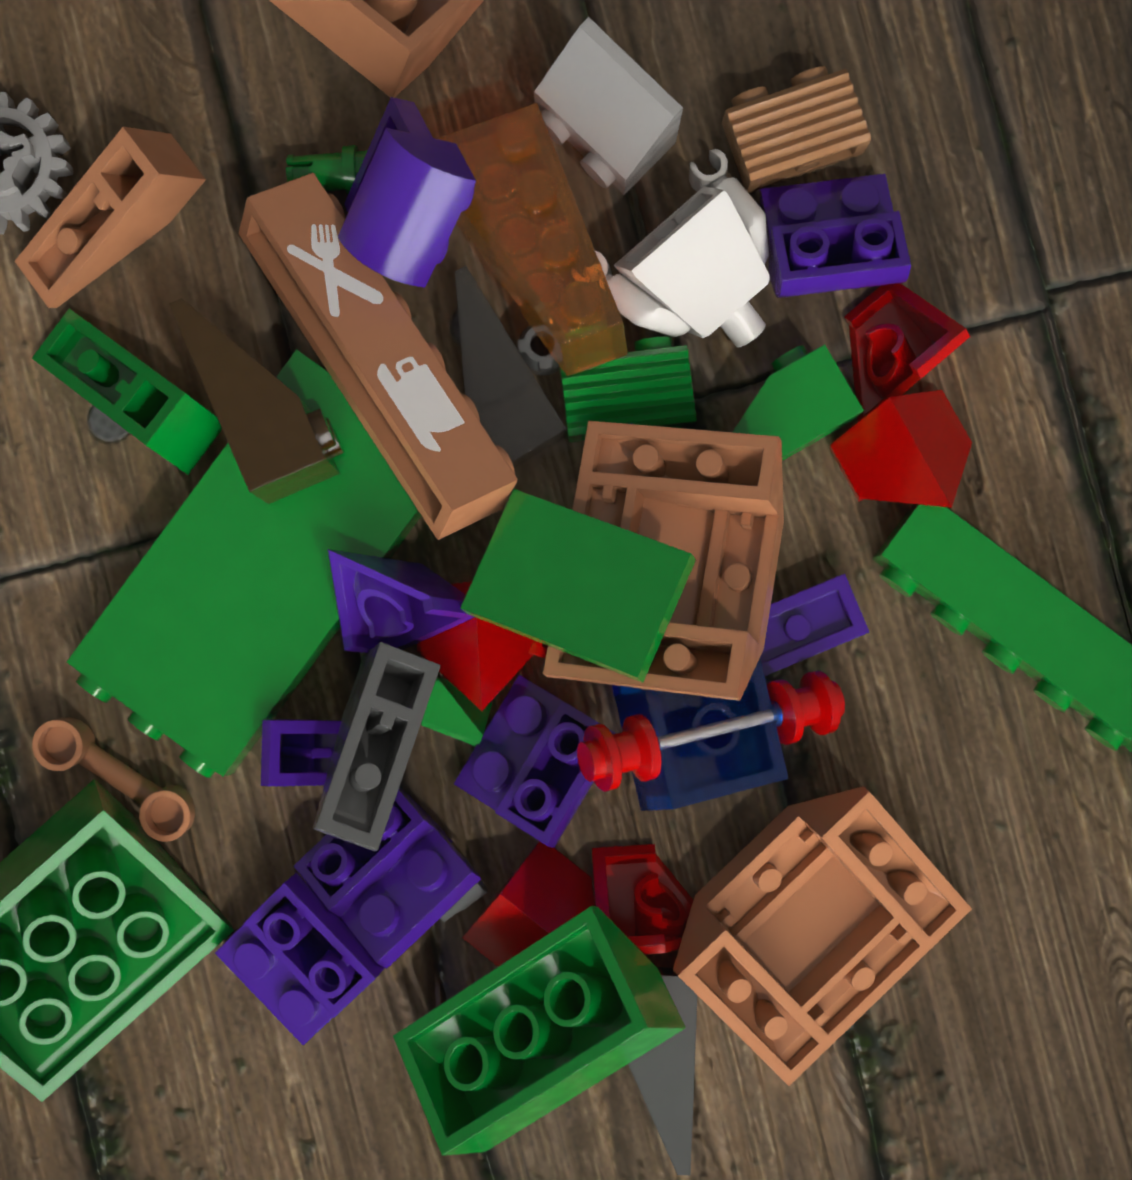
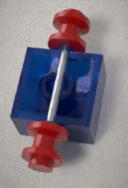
M760 658L740 701L612 685L622 732L612 734L604 724L588 726L584 733L583 742H580L577 747L578 764L584 778L589 782L594 781L596 786L604 792L617 789L622 780V773L632 771L641 811L677 809L789 779L781 744L788 745L798 742L802 738L805 726H809L818 735L834 733L838 729L841 717L845 711L844 695L839 685L819 670L805 673L797 689H794L789 682L783 679L771 681L766 685Z

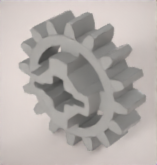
M0 92V156L3 154L10 156L3 160L5 170L0 173V234L2 235L5 233L8 220H12L23 232L30 230L28 215L34 211L48 220L52 215L45 203L51 196L56 199H65L67 193L57 184L58 177L73 175V167L66 160L58 158V156L70 150L71 147L63 135H53L59 126L48 112L38 117L39 108L28 98H25L16 109L14 100L6 92ZM3 125L20 127L34 136L28 138L25 134L12 137L5 131ZM38 173V176H37L35 182H34L33 185L31 186V184H32V182H33V180H34L36 174Z

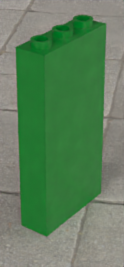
M297 349L276 378L299 396L311 411L321 408L325 418H329L344 452L333 457L340 474L267 504L249 492L229 443H227L66 662L81 673L76 680L79 686L105 703H108L112 696L132 710V713L127 718L132 725L157 741L160 740L163 734L168 736L184 748L179 758L189 767L207 778H211L215 771L222 777L234 774L261 737L262 720L275 718L340 629L328 549L391 559L422 516L330 374Z

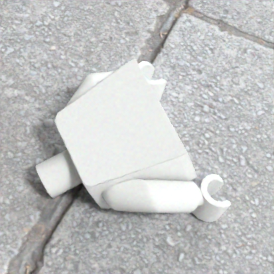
M712 149L709 151V161L718 172L713 175H705L698 170L694 162H690L689 182L697 193L614 264L621 274L612 276L611 268L605 257L597 251H589L586 253L589 259L596 265L601 266L599 276L593 280H584L578 273L572 270V277L583 292L592 295L602 293L603 301L637 326L671 337L684 335L688 332L701 338L709 336L718 327H721L736 347H742L757 338L766 326L765 322L749 303V300L768 285L770 281V275L764 265L769 257L766 215L737 178H727L728 160L721 150Z

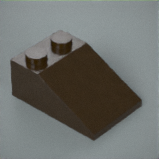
M182 298L169 303L249 492L270 504L340 474L333 457L344 452L329 418H325L321 408L311 411L299 396Z

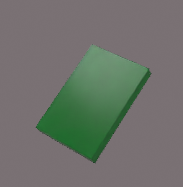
M513 489L461 605V609L471 616L643 683L696 559L691 553Z

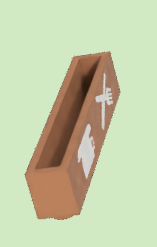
M314 173L247 197L238 233L437 540L502 510L518 481L509 455L502 447L493 443L480 423L475 404L466 394L459 392L445 370V363L441 353L435 345L425 341L413 323L411 312L405 299L399 293L391 290L381 274L358 261L340 242L338 235L345 221V214L339 200L333 194L325 191Z

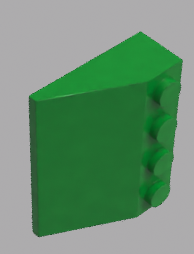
M95 779L0 862V1068L41 1102L234 931L232 924L159 842L146 834L140 821Z

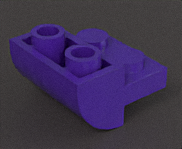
M394 97L390 98L344 205L348 214L338 238L351 255L373 271L397 282L425 288L436 264L441 263L447 253L449 237L461 212L465 211L471 204L476 179L456 143L432 137L414 102Z
M886 174L761 189L760 207L766 215L768 236V270L773 291L777 298L904 283L908 280L911 268L909 252L900 211L893 210Z
M518 675L484 732L480 744H477L454 785L495 810L496 814L546 846L555 848L594 781H587L580 770L577 758L578 744L583 742L584 733L588 726L601 723L521 675Z
M401 787L398 789L377 851H372L326 834L294 865V868L326 908L342 919L374 961L386 969L482 879L452 845L453 841Z
M297 873L284 882L215 952L224 964L303 1046L333 1017L335 1018L385 969V967L374 961L341 918L326 908L310 886Z

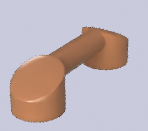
M72 717L56 718L42 724L35 732L32 740V749L35 758L43 767L52 771H64L79 764L141 805L139 812L140 823L143 830L151 838L162 842L173 841L191 828L195 818V805L186 789L179 785H167L161 788L97 746L92 730L81 720Z

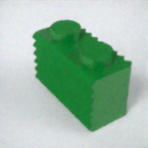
M652 337L635 341V351L610 354L609 345L592 344L571 349L572 359L560 360L568 441H585L588 421L683 429L693 428L696 423V411L687 345L673 347L671 337Z

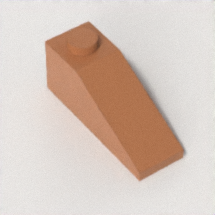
M122 127L14 262L47 307L58 308L166 227L206 179L172 134Z

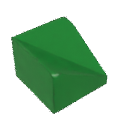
M437 676L421 726L475 746L476 743L480 744L492 701L481 711L450 681Z

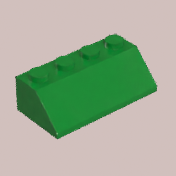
M590 906L393 1035V1038L441 1155L446 1156L488 1151L686 1027L658 968L599 907Z

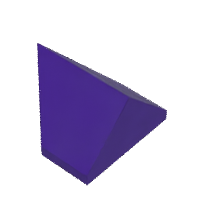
M328 549L345 651L367 653L380 642L404 650L475 618L461 609L466 594L421 563Z

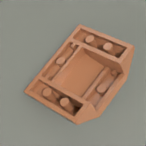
M588 421L572 510L689 552L694 556L696 562L643 683L550 646L547 649L543 674L546 677L740 701L764 650L783 531L782 441L780 437Z
M859 787L787 806L718 872L694 897L673 971L790 1086L962 920L972 908L865 787Z

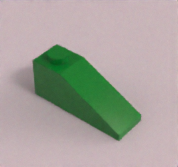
M70 308L32 357L35 362L136 439L187 475H189L222 431L218 417Z
M803 344L771 363L775 373L768 377L732 433L779 436L782 441V461L852 422L864 410L826 345L824 344L808 353Z

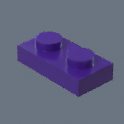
M845 574L771 604L764 650L749 682L870 633Z

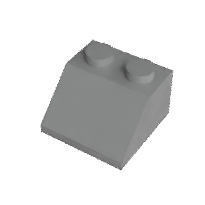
M589 17L578 27L534 91L535 110L539 113L535 120L539 127L557 144L562 145L567 140L584 156L580 161L583 169L597 184L605 189L613 184L625 195L676 143L683 107Z

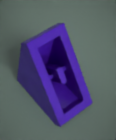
M262 720L261 786H324L341 720Z

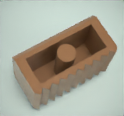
M825 66L815 67L791 79L792 87L769 95L767 87H757L745 91L731 100L733 107L725 110L722 126L742 183L748 193L770 185H776L793 177H799L805 173H811L816 169H823L828 165H834L852 157H858L865 152L871 141V135L867 129L866 120L862 115V108L858 104L857 95L854 93L849 72L846 69L828 74Z

